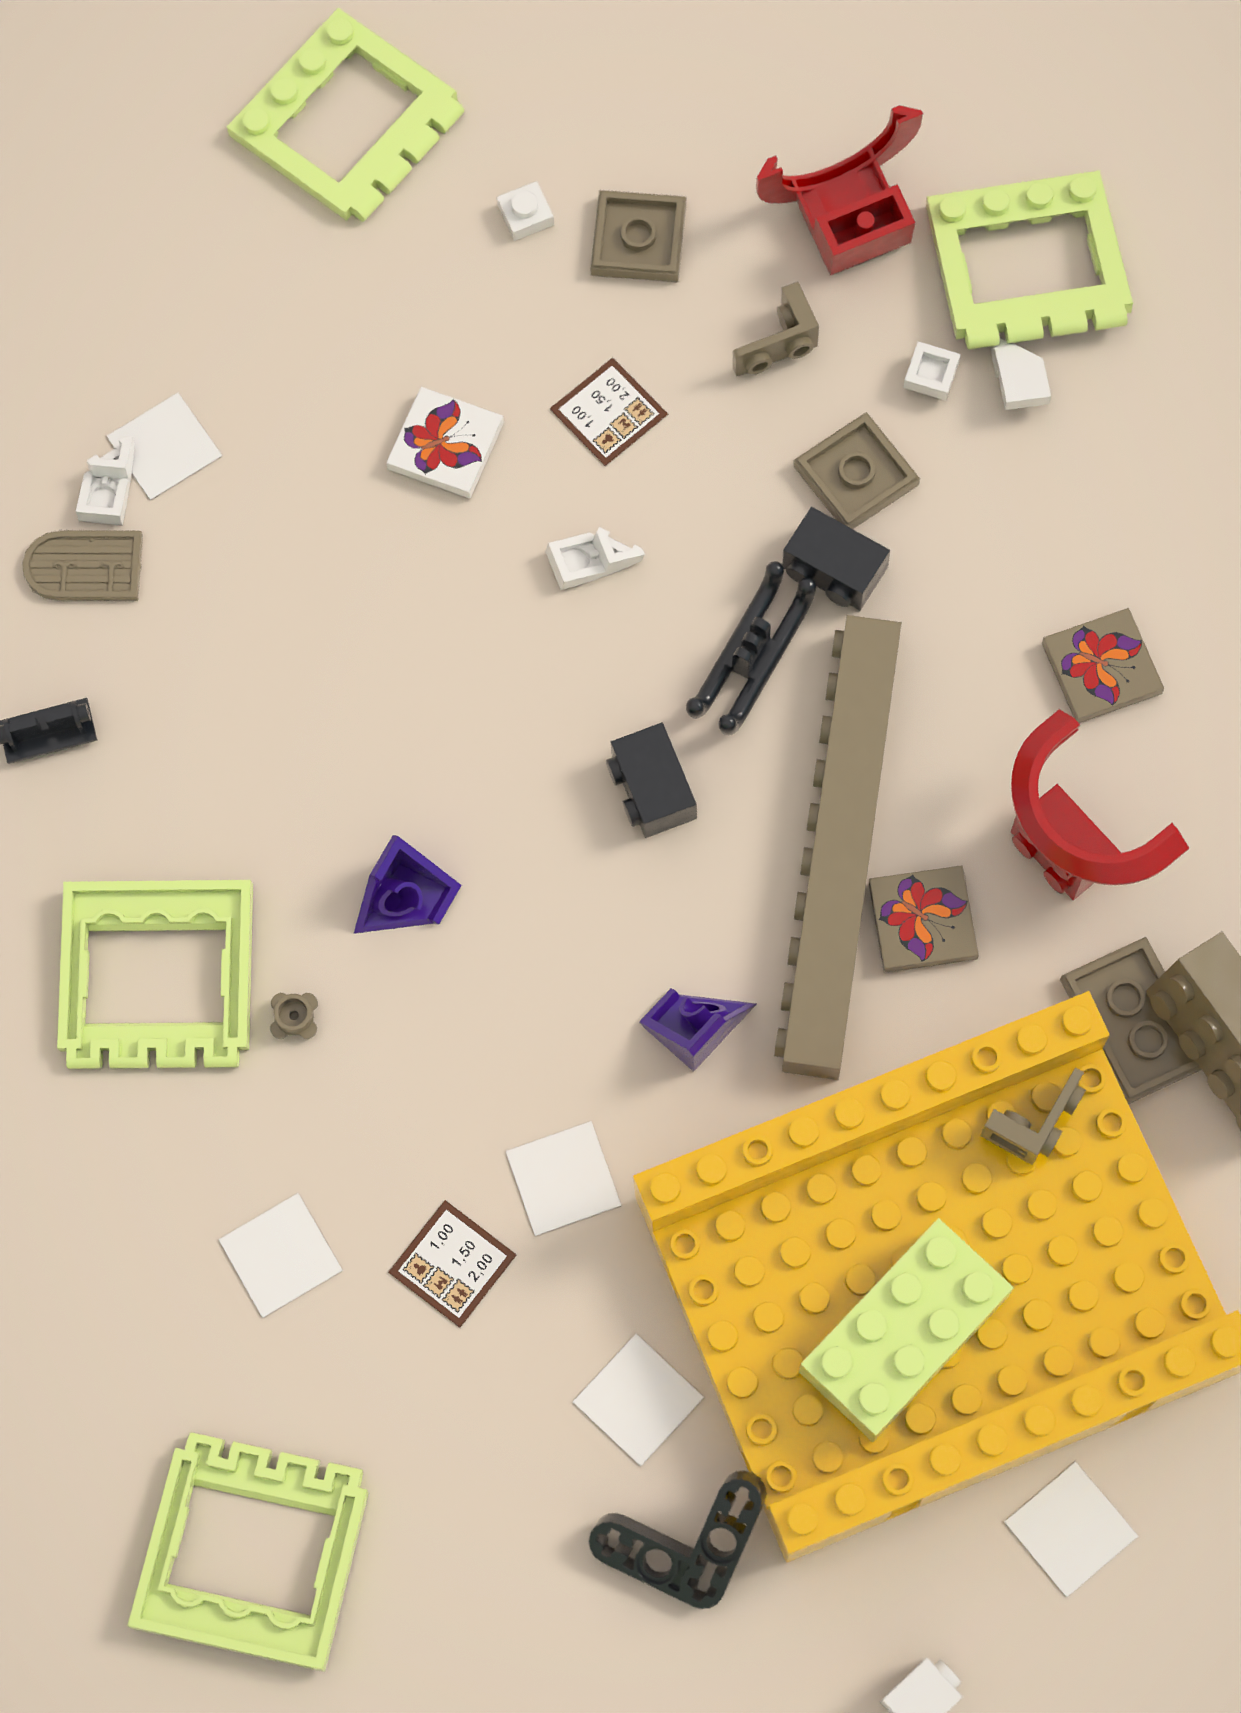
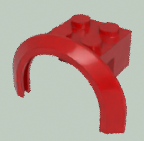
M901 105L891 108L889 122L880 135L857 153L822 170L803 175L786 176L783 175L782 167L777 168L778 158L775 155L767 159L756 179V193L762 201L772 204L797 202L830 276L911 243L916 222L898 184L889 187L880 166L897 155L913 140L922 123V110Z
M1059 709L1030 733L1019 749L1014 762L1011 776V795L1016 816L1011 833L1015 847L1027 859L1034 857L1045 869L1043 874L1050 886L1060 894L1066 892L1072 900H1075L1094 883L1102 885H1127L1159 874L1189 850V846L1173 823L1169 824L1146 844L1131 851L1121 853L1058 784L1039 798L1038 783L1043 765L1060 745L1078 732V727H1080V724L1074 717Z

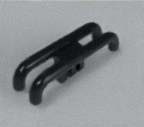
M777 561L770 562L767 565L763 581L698 694L696 697L689 699L686 704V711L689 716L694 719L700 718L706 714L715 701L731 671L747 678V682L728 714L723 715L719 719V729L727 736L736 733L746 720L805 618L816 592V583L813 579L807 577L799 582L792 604L771 639V625L762 618L772 603L783 578L784 568Z

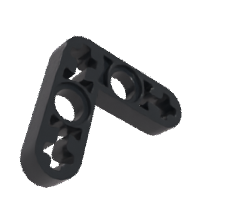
M736 1471L730 1474L716 1496L694 1548L625 1515L610 1513L601 1517L591 1531L589 1537L590 1550L595 1558L602 1563L682 1602L700 1609L712 1608L722 1599L760 1515L767 1495L765 1485L760 1477L749 1471ZM740 1487H744L749 1490V1500L744 1504L738 1518L733 1515H729V1512L736 1500L735 1493ZM718 1528L727 1529L734 1535L736 1547L731 1551L718 1550L711 1543L710 1532ZM611 1530H616L620 1533L619 1544L616 1548L607 1545V1535ZM639 1540L643 1544L637 1552L635 1559L630 1558L629 1555L633 1550V1546ZM654 1549L664 1551L671 1559V1569L666 1572L653 1570L646 1561V1553ZM709 1561L717 1565L710 1580V1587L704 1592L697 1588L699 1584L698 1579L702 1576Z

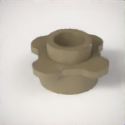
M278 993L272 998L271 1007L274 1009V1022L270 1025V1031L275 1038L284 1039L288 1035H300L303 1039H310L316 1034L317 1025L313 1022L314 1010L318 1007V1001L313 994L286 995L285 993ZM292 1012L299 1014L296 1020L290 1019L289 1016Z

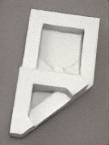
M999 338V345L990 346L996 378L999 377L1005 410L1050 404L1051 393L1043 358L1013 343L1007 344V341Z
M133 436L121 438L119 440L120 446L101 458L95 455L87 460L89 471L84 474L76 508L78 521L123 526L133 466L135 444Z
M599 527L596 535L586 533L550 542L545 552L560 590L597 580L632 566L643 560L644 551L636 545L630 548L608 537L610 532Z

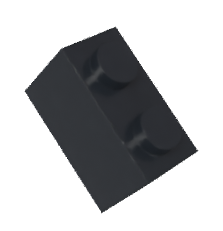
M811 506L783 549L782 566L786 569V573L799 583L803 578H811L815 581L816 587L825 591L826 596L837 605L842 607L850 605L861 611L888 568L890 549Z
M663 722L610 741L612 758L607 759L606 764L615 786L622 783L629 799L622 802L632 827L640 825L644 837L648 838L697 819V803Z

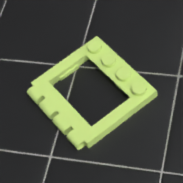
M337 8L227 126V130L231 138L347 221L353 215L360 221L365 222L384 201L383 195L377 188L386 194H390L412 170V166L404 158L406 157L411 162L418 164L440 139L438 133L432 127L443 134L446 133L465 110L457 102L456 90L340 8ZM356 52L370 62L373 69L404 91L409 90L418 97L340 182H337L276 137L278 136L277 131L289 118H295L306 106L305 101L317 88H323L334 76V69L345 58L350 59Z
M1100 170L927 196L926 209L955 338H965L968 350L999 345V333L1002 332L1005 334L1007 344L1042 339L1044 337L1043 326H1048L1051 337L1087 332L1088 319H1092L1095 330L1127 326V313L1132 312L1133 300ZM1071 214L1075 218L1085 217L1089 233L1087 234V242L1096 276L1099 275L1101 285L974 304L972 286L965 256L961 250L959 235H964L967 229L985 227L988 231L1005 229L1012 222L1026 220L1031 224L1051 222L1053 216Z
M251 880L63 882L57 1049L61 1052H66V1065L68 1069L102 1068L103 1051H109L110 1068H149L150 1051H156L157 1068H196L197 1050H204V1067H239L240 1050H249L253 912V883ZM226 930L225 949H222L221 997H224L223 1022L85 1024L89 984V931Z
M190 1432L185 1450L179 1448L174 1450L127 1626L140 1631L325 1672L369 1494L366 1489L360 1488L363 1469L329 1462L324 1480L317 1479L320 1460L281 1452L276 1470L270 1469L271 1449L233 1442L228 1459L222 1458L225 1439ZM194 1485L335 1516L330 1538L325 1539L313 1587L317 1591L311 1615L168 1584L174 1559L177 1558L190 1510L188 1506Z

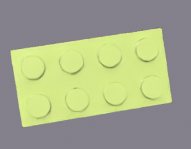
M938 1218L801 1363L799 1373L868 1439L874 1442L1009 1297L1014 1287Z

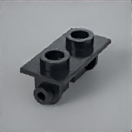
M88 698L0 720V744H3L8 764L98 741Z

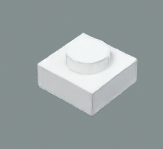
M537 181L497 196L498 207L514 241L554 226V216Z
M918 342L904 380L903 388L946 401L961 354Z

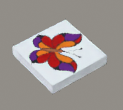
M421 387L386 462L388 470L470 499L502 429L504 417L492 411Z

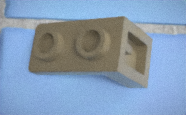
M799 282L782 287L781 306H778L776 309L784 331L736 348L733 351V370L736 376L746 373L751 375L759 374L767 370L772 363L788 357L791 359L801 358L818 346L819 324Z
M1075 1067L1039 1133L1030 1129L1032 1124L1023 1116L1010 1110H1006L1002 1114L994 1109L983 1128L981 1137L1033 1165L1039 1153L1049 1157L1063 1132L1054 1127L1061 1113L1065 1111L1072 1115L1086 1089L1078 1085L1084 1072Z

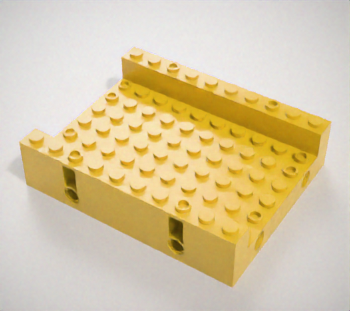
M1090 991L633 1175L635 1198L747 1470L760 1477L765 1485L767 1495L763 1509L786 1563L1241 1373V1314L1239 1310L1226 1314L1103 1051V1047L1110 1034ZM1075 1067L1084 1072L1078 1085L1086 1089L1072 1115L1065 1111L1061 1113L1054 1127L1063 1132L1049 1157L1039 1153L1035 1162L1031 1165L981 1137L983 1128L994 1109L1002 1114L1006 1110H1010L1023 1116L1032 1124L1030 1129L1039 1133ZM939 1218L1007 1280L1014 1289L1001 1306L879 1437L872 1442L799 1373L800 1365Z

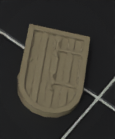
M60 530L46 533L35 539L26 550L22 562L24 577L34 592L47 599L62 601H138L143 534L141 531Z

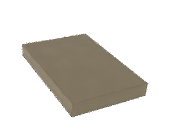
M1147 937L1070 971L1060 978L1069 998L1090 991L1110 1034L1103 1047V1051L1128 1104L1201 1070L1198 1063L1183 1052L1178 1036L1168 1022L1161 1019L1155 1013L1150 997L1145 992L1165 972Z

